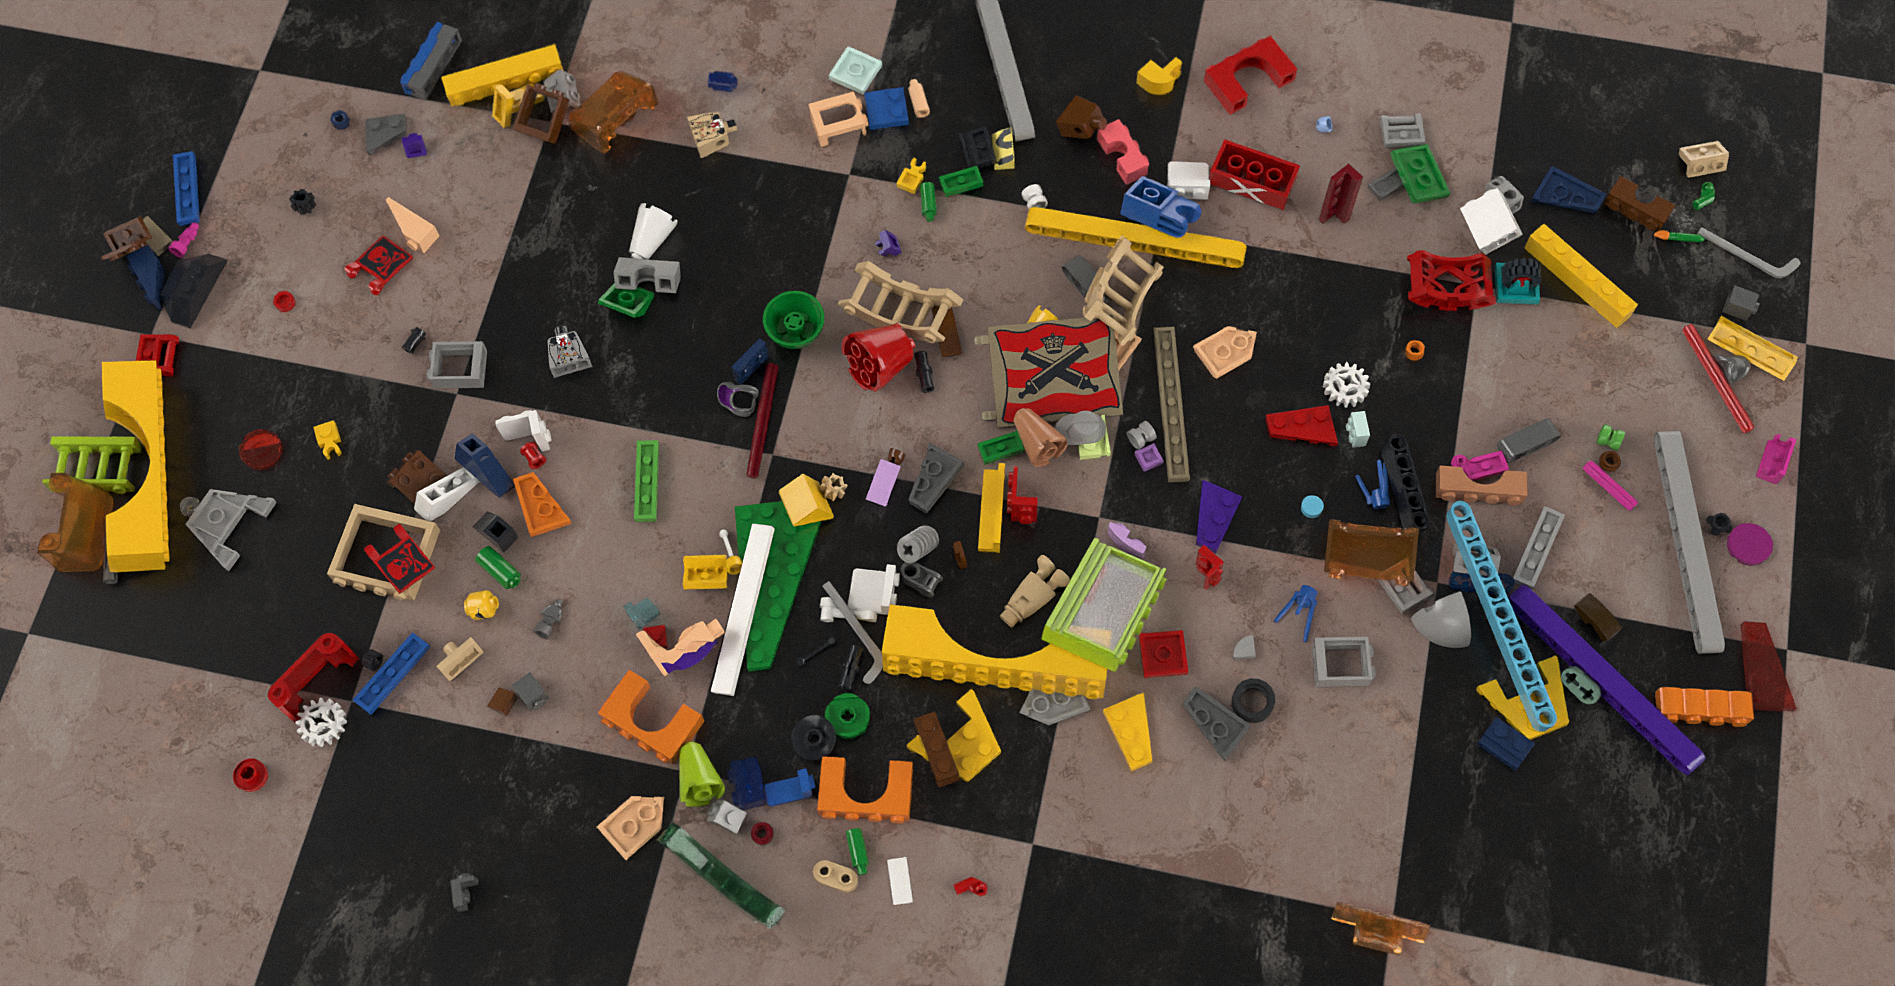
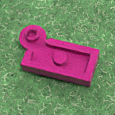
M1502 451L1474 457L1472 460H1468L1464 455H1456L1451 461V466L1462 467L1466 476L1472 481L1501 475L1505 470L1509 471Z

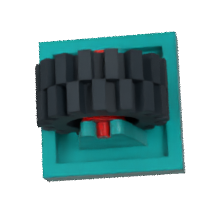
M1522 258V260L1514 259V262L1510 260L1508 263H1496V303L1539 304L1541 266L1538 261Z

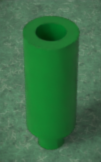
M924 182L920 185L922 215L926 217L927 222H933L934 216L937 214L934 184Z
M853 828L847 830L845 833L852 866L857 868L859 876L867 874L866 866L869 865L862 829Z

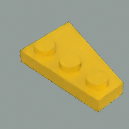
M1144 692L1103 709L1105 718L1131 772L1152 763Z

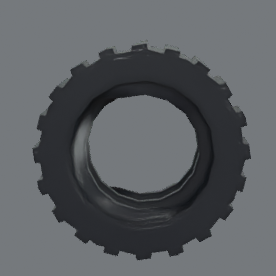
M370 649L363 656L362 665L370 671H375L382 664L383 655Z

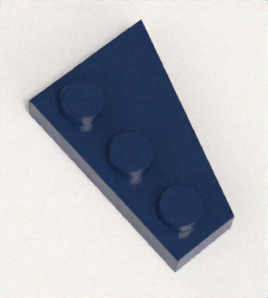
M1551 166L1532 197L1531 202L1596 213L1607 194Z

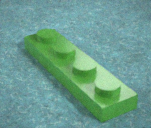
M658 440L637 441L635 522H657Z

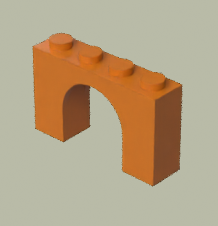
M629 669L599 710L598 714L602 719L600 722L609 729L613 727L620 731L619 734L626 740L634 739L638 742L637 746L645 752L651 750L662 763L670 762L674 765L679 758L680 749L685 743L692 740L704 723V719L701 714L683 703L671 722L663 729L654 732L639 729L634 724V712L650 689V685L647 680Z
M822 757L817 807L818 814L822 818L832 820L836 819L837 816L845 817L849 821L868 818L870 822H881V819H887L897 824L910 820L913 762L890 761L886 792L877 801L862 804L850 799L844 790L845 758Z

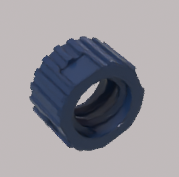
M339 110L332 113L330 121L335 129L343 130L350 125V119L345 111ZM344 118L342 122H337L338 119Z

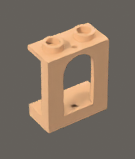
M854 92L809 104L810 116L821 147L828 145V137L861 129L863 135L866 134L865 126H868L867 117L865 114L862 115L860 111L863 110L860 98L856 99ZM844 104L853 105L856 113L853 118L824 126L819 111Z

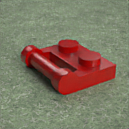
M140 334L136 361H156L157 369L161 368V375L173 376L174 368L172 366L176 345L179 344V337L173 334ZM167 344L164 366H159L162 345Z

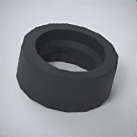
M1249 678L1243 680L1236 686L1232 695L1234 713L1247 723L1264 721L1270 716L1275 705V694L1272 687L1261 679ZM1257 689L1265 695L1266 706L1261 712L1251 713L1242 707L1240 697L1245 690Z

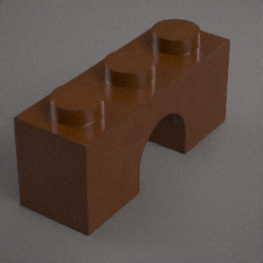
M1620 176L1604 204L1609 206L1610 209L1624 214L1629 219L1639 222L1649 230L1660 231L1674 209L1675 204L1658 195L1651 203H1641L1635 197V191L1639 185Z
M935 711L915 718L914 726L921 745L927 754L938 788L958 781L959 772Z

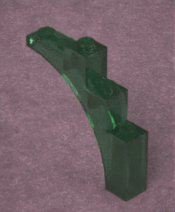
M672 822L657 839L690 871L707 882L717 893L734 904L749 919L756 923L759 922L770 930L780 922L785 912L780 905L770 900L735 874L691 837L682 827Z

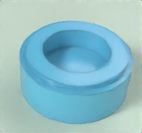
M1307 496L1301 504V511L1306 517L1316 518L1322 513L1324 505L1319 497Z

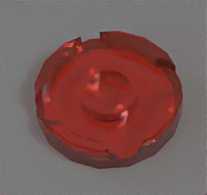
M266 429L250 432L243 438L244 441L239 446V456L244 464L256 470L268 469L275 465L283 452L282 442L274 432Z

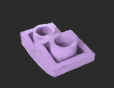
M881 459L866 500L886 506L901 466Z
M1110 522L1107 534L1115 544L1127 554L1143 560L1147 546L1137 539H1129L1130 530L1123 524Z

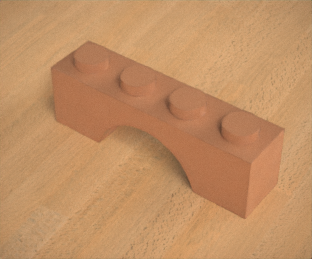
M1439 466L1436 472V498H1442L1446 501L1462 499L1466 502L1486 501L1489 504L1503 502L1514 506L1523 504L1528 496L1527 472L1505 470L1497 482L1487 485L1478 484L1470 480L1462 467Z

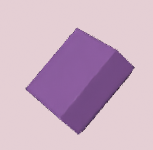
M1154 443L1135 451V456L1144 472L1164 462Z

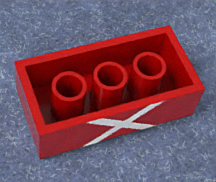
M1224 139L1210 170L1209 180L1210 185L1284 210L1297 180L1300 165Z

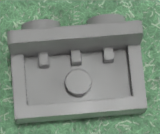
M560 69L543 81L544 86L547 87L546 91L552 92L555 89L564 92V97L570 99L568 107L572 106L576 109L581 107L580 96L575 85L576 80L572 74H568ZM547 97L551 113L554 114L558 100Z

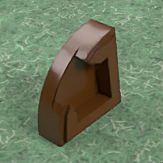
M961 542L953 543V554L960 570L967 568Z

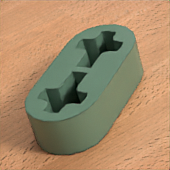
M1571 666L1563 671L1561 675L1563 684L1580 701L1585 704H1593L1601 697L1600 687L1579 667ZM1575 673L1577 675L1576 680L1570 681V674ZM1592 689L1594 692L1588 698L1585 694L1588 690Z

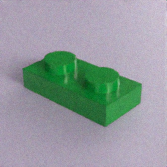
M977 166L939 177L945 197L983 187V180Z
M1018 431L977 443L984 465L1024 453V447Z

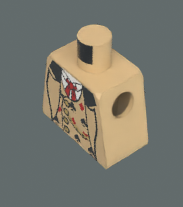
M719 112L687 117L701 158L728 146L727 133L737 130L734 119L723 122Z

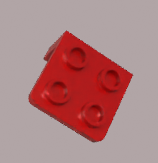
M1014 466L1013 472H1009L1007 513H1011V521H1019L1022 524L1037 522L1038 497L1017 496L1018 466Z

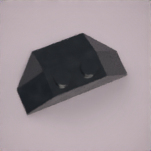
M204 254L177 262L159 294L172 323L191 329L223 271L227 259L212 254Z

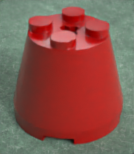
M899 323L853 332L845 336L842 341V354L847 356L850 364L848 371L852 378L865 391L870 389L874 392L882 389L911 362L913 349L915 348L913 339L907 337Z

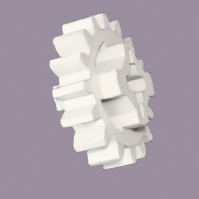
M1348 362L1345 363L1344 367L1339 363L1336 369L1331 367L1329 373H1326L1323 387L1326 388L1324 394L1331 395L1329 401L1335 399L1337 400V406L1340 403H1344L1345 408H1347L1349 403L1353 407L1356 406L1357 401L1362 403L1364 397H1367L1369 392L1367 389L1370 387V383L1367 382L1369 376L1362 375L1364 369L1356 370V364L1349 367Z
M319 698L318 703L311 700V706L304 705L305 712L297 714L301 717V720L295 723L301 727L297 730V733L302 735L301 738L305 742L308 741L311 746H314L317 742L320 747H323L325 741L331 745V739L339 740L338 732L345 731L341 725L347 723L342 718L346 713L338 703L334 704L331 699L325 702L323 698ZM332 712L334 713V716H335V722L332 720V717H333Z

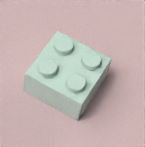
M1365 411L1351 413L1348 423H1346V430L1350 434L1349 443H1352V448L1366 446L1370 433Z

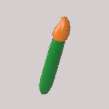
M1665 230L1654 233L1655 237L1662 240L1669 239L1686 242H1703L1705 240L1703 236L1698 234L1668 232Z

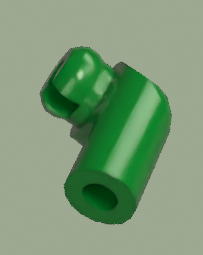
M1705 182L1702 185L1701 197L1692 202L1694 209L1699 210L1714 201L1715 188L1713 183Z

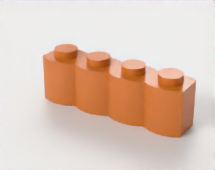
M1662 687L1655 692L1656 708L1671 723L1684 720L1688 724H1699L1701 721L1710 722V725L1717 726L1727 722L1732 723L1735 727H1743L1754 719L1752 695L1750 692L1681 689L1675 687Z

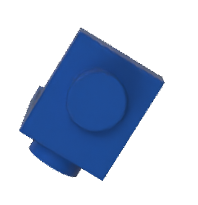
M807 769L798 770L799 777L765 784L768 806L772 807L813 797L812 789L815 788L813 775H808Z

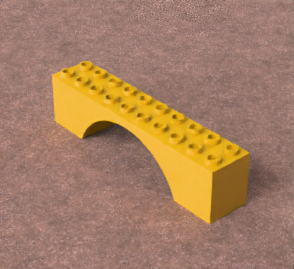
M156 361L102 362V392L105 418L122 425L132 432L143 444L150 458L146 480L138 493L123 507L106 515L107 559L110 573L164 570L165 562H169L163 388L161 368L157 369Z
M898 605L889 606L882 647L883 671L889 674H909L916 678L927 676L934 680L951 679L957 683L975 682L981 686L992 684L1000 688L1016 687L1023 691L1035 689L1046 694L1057 692L1070 697L1076 695H1084L1089 699L1104 697L1107 668L1053 644L1024 657L1010 659L985 657L963 648L952 640L939 624L934 610ZM1072 626L1068 629V631L1108 649L1110 648L1111 631Z

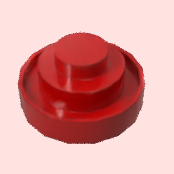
M255 758L241 761L233 771L234 784L245 792H255L261 789L268 779L267 767Z

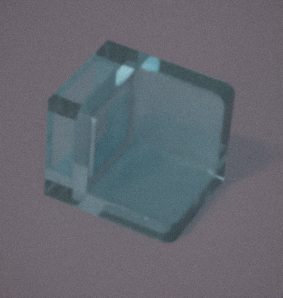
M645 598L635 606L631 602L623 606L626 614L639 630L660 615L656 605H653L648 598Z

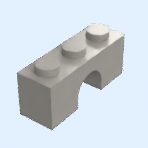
M619 257L614 269L615 288L636 290L639 283L652 281L655 283L656 292L676 293L681 279L679 262Z

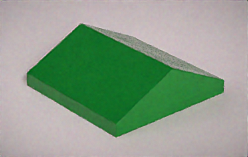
M614 283L598 300V303L635 318L645 314L654 298V293L640 287H636V290L617 289Z

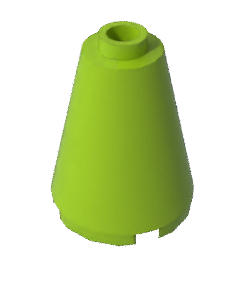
M695 742L685 743L679 751L680 800L682 803L685 802L688 807L706 806L710 804L711 799L716 797L718 800L725 793L724 783L702 746Z

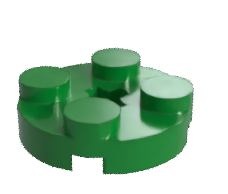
M845 693L835 697L830 705L827 706L825 718L833 725L836 737L852 739L866 732L870 722V712L868 705L859 696ZM846 711L854 715L850 721L841 718V716L845 715Z

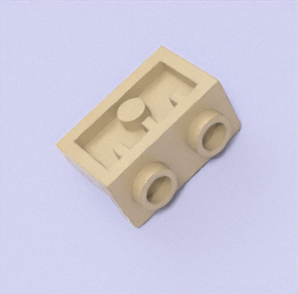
M1719 141L1683 147L1679 150V156L1687 164L1686 175L1688 177L1721 172L1727 169L1729 153Z

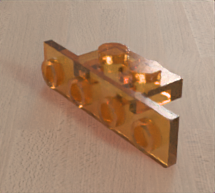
M1342 902L1336 903L1332 914L1333 920L1355 925L1352 944L1399 955L1401 952L1402 938L1424 943L1430 929L1429 925Z

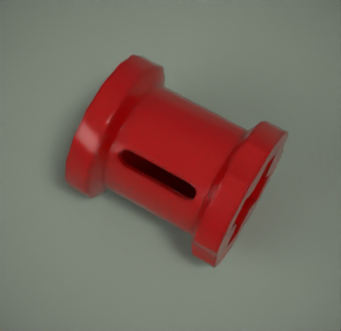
M534 441L526 443L520 449L521 455L526 457L529 462L528 466L532 470L540 468L547 461V458L541 455L537 449L538 445Z

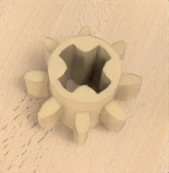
M832 473L830 478L824 476L819 490L823 491L824 498L834 501L837 496L842 499L847 484H844L843 477Z

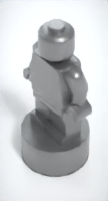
M556 599L552 605H547L541 611V615L543 614L544 617L541 622L536 624L533 630L540 638L549 639L553 631V624L557 621L560 623L563 611L560 610L563 605L561 599Z

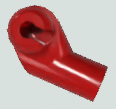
M969 877L953 884L957 895L969 891L975 895L984 896L988 891L986 883L975 877Z

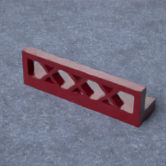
M1349 163L1330 178L1319 216V221L1322 224L1333 215L1343 224L1351 218L1363 176Z

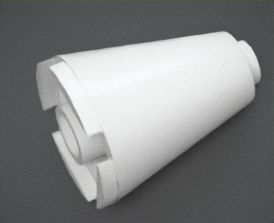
M641 203L629 252L632 254L631 258L648 260L675 228L677 220L671 221L672 216L654 206H651L650 209L645 208L646 204Z

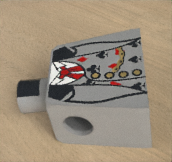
M566 326L555 328L556 336L548 339L549 367L554 378L592 367L588 354L575 331L568 333Z

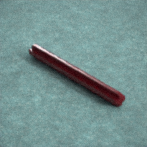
M773 363L767 364L765 368L746 472L747 477L752 479L758 478L778 371V365Z

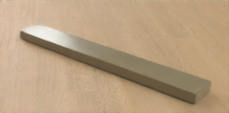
M1158 327L1153 329L1167 478L1168 482H1187L1190 480L1175 328Z

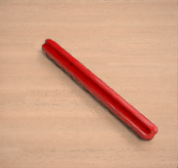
M1693 324L1686 325L1682 329L1683 334L1743 433L1752 431L1754 429L1752 421Z

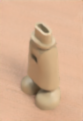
M1044 555L1037 559L1038 572L1036 574L1030 572L1012 595L1008 604L1004 607L1005 611L1000 615L1001 619L1010 627H1013L1017 622L1021 623L1023 619L1035 613L1056 595L1053 590L1058 587H1067L1070 582L1068 575L1060 569L1055 571V565ZM1053 573L1050 580L1045 583L1044 580Z

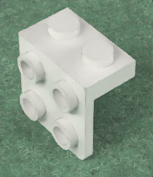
M1169 162L1168 187L1177 190V195L1187 199L1208 200L1210 189L1208 164Z
M527 410L514 416H504L495 421L496 427L505 441L533 435L542 452L550 450L549 442L552 441L550 431L546 428L544 420H541L536 410Z
M887 564L886 572L855 569L852 576L848 608L854 611L872 610L876 611V614L888 615L889 606L896 605L897 594H894L895 586H899L900 573L896 572V565Z

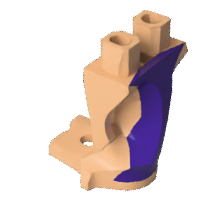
M717 619L707 625L703 621L698 622L682 632L678 644L671 650H666L658 645L645 631H640L636 635L662 674L667 676L675 670H685L702 661L718 645L716 639L724 635L725 631Z

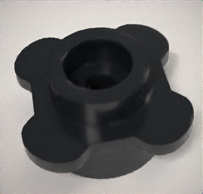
M1725 513L1716 514L1714 517L1708 516L1706 522L1710 524L1711 533L1715 536L1722 532L1729 533L1732 530L1730 519Z

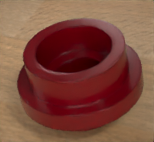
M759 822L753 826L751 838L756 844L766 845L773 839L774 831L770 824ZM760 831L767 832L763 838L759 837L758 834Z

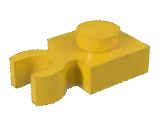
M913 158L911 169L905 168L896 183L897 188L915 194L923 180L922 173L926 170V162L917 167V159Z
M335 421L313 427L320 448H323L325 457L329 460V453L332 450H335L337 455L340 456L341 450L335 443L341 442Z

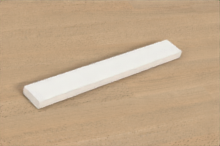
M752 524L711 688L713 693L734 696L775 529L772 526Z

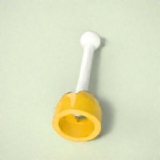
M721 530L719 534L723 538L729 554V558L726 560V569L729 574H738L741 572L743 561L739 556L733 555L727 538V530Z

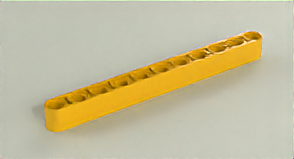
M1032 207L1028 210L1025 230L1032 234L1113 247L1123 235L1132 243L1130 245V250L1232 268H1240L1244 265L1246 245L1240 241L1187 232L1182 237L1176 238L1146 225L1039 207Z

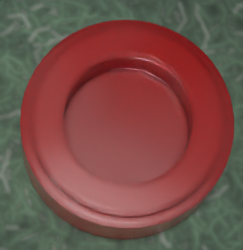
M281 291L274 296L273 304L278 311L288 312L294 308L296 301L290 292Z

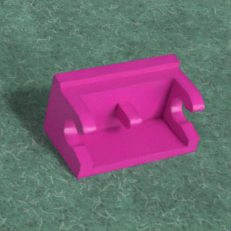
M1777 434L1767 441L1755 476L1776 485L1786 474L1797 440L1790 437L1787 441H1781V434Z

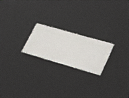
M907 857L887 860L893 905L913 902Z

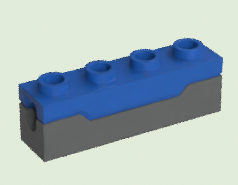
M437 22L434 28L429 31L426 41L420 46L418 54L412 59L409 69L401 78L400 83L406 94L425 101L427 100L462 41L458 29Z

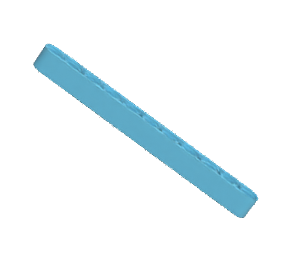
M1457 501L1447 512L1448 524L1529 721L1536 731L1545 732L1556 723V712L1472 510L1466 502ZM1454 510L1460 511L1463 517L1456 516ZM1462 530L1470 532L1471 537H1466ZM1471 550L1477 551L1480 557H1474L1471 554ZM1479 570L1485 571L1488 578L1482 577L1479 574ZM1487 591H1493L1496 594V598H1491ZM1496 611H1501L1505 619L1499 618L1496 615ZM1504 632H1510L1513 635V640L1506 638ZM1513 652L1519 653L1522 661L1516 660ZM1522 673L1530 676V682L1522 678ZM1535 694L1538 696L1539 703L1532 701L1530 695ZM1539 715H1544L1548 719V724H1543L1539 719Z

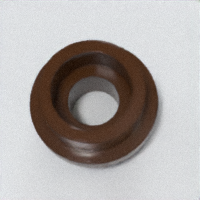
M1614 451L1602 453L1598 460L1600 467L1607 472H1614L1621 465L1620 456ZM1606 460H1610L1612 465L1608 464Z

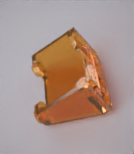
M624 71L614 72L609 80L569 114L570 128L602 154H605L611 148L608 145L610 137L613 139L616 137L614 131L637 109L640 108L644 111L647 106L652 110L659 104L655 88L648 81Z
M51 473L50 489L56 494H64L58 533H47L40 539L37 554L59 572L97 570L104 561L105 548L102 542L105 537L106 515L112 511L113 498L106 490L66 473Z
M1329 520L1324 573L1329 574L1328 578L1342 579L1343 575L1396 581L1395 585L1409 586V582H1414L1419 529L1408 528L1401 531V528L1356 525L1352 523L1345 525V523H1341L1339 520Z

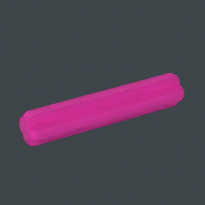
M1592 460L1584 465L1583 470L1627 510L1631 511L1638 504L1635 498Z

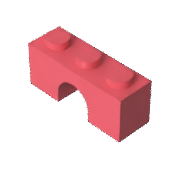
M1118 119L1107 124L1104 130L1098 129L1097 140L1106 154L1114 151L1124 154L1123 157L1117 159L1116 170L1126 185L1147 175L1149 161L1139 151L1138 143L1130 137L1126 125H1122Z

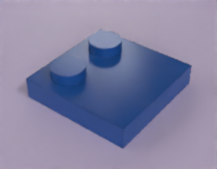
M903 87L864 93L870 130L909 125Z

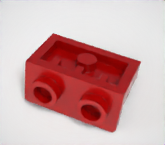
M1203 545L1198 550L1195 565L1197 570L1205 576L1203 587L1207 590L1210 586L1214 588L1221 581L1224 561Z

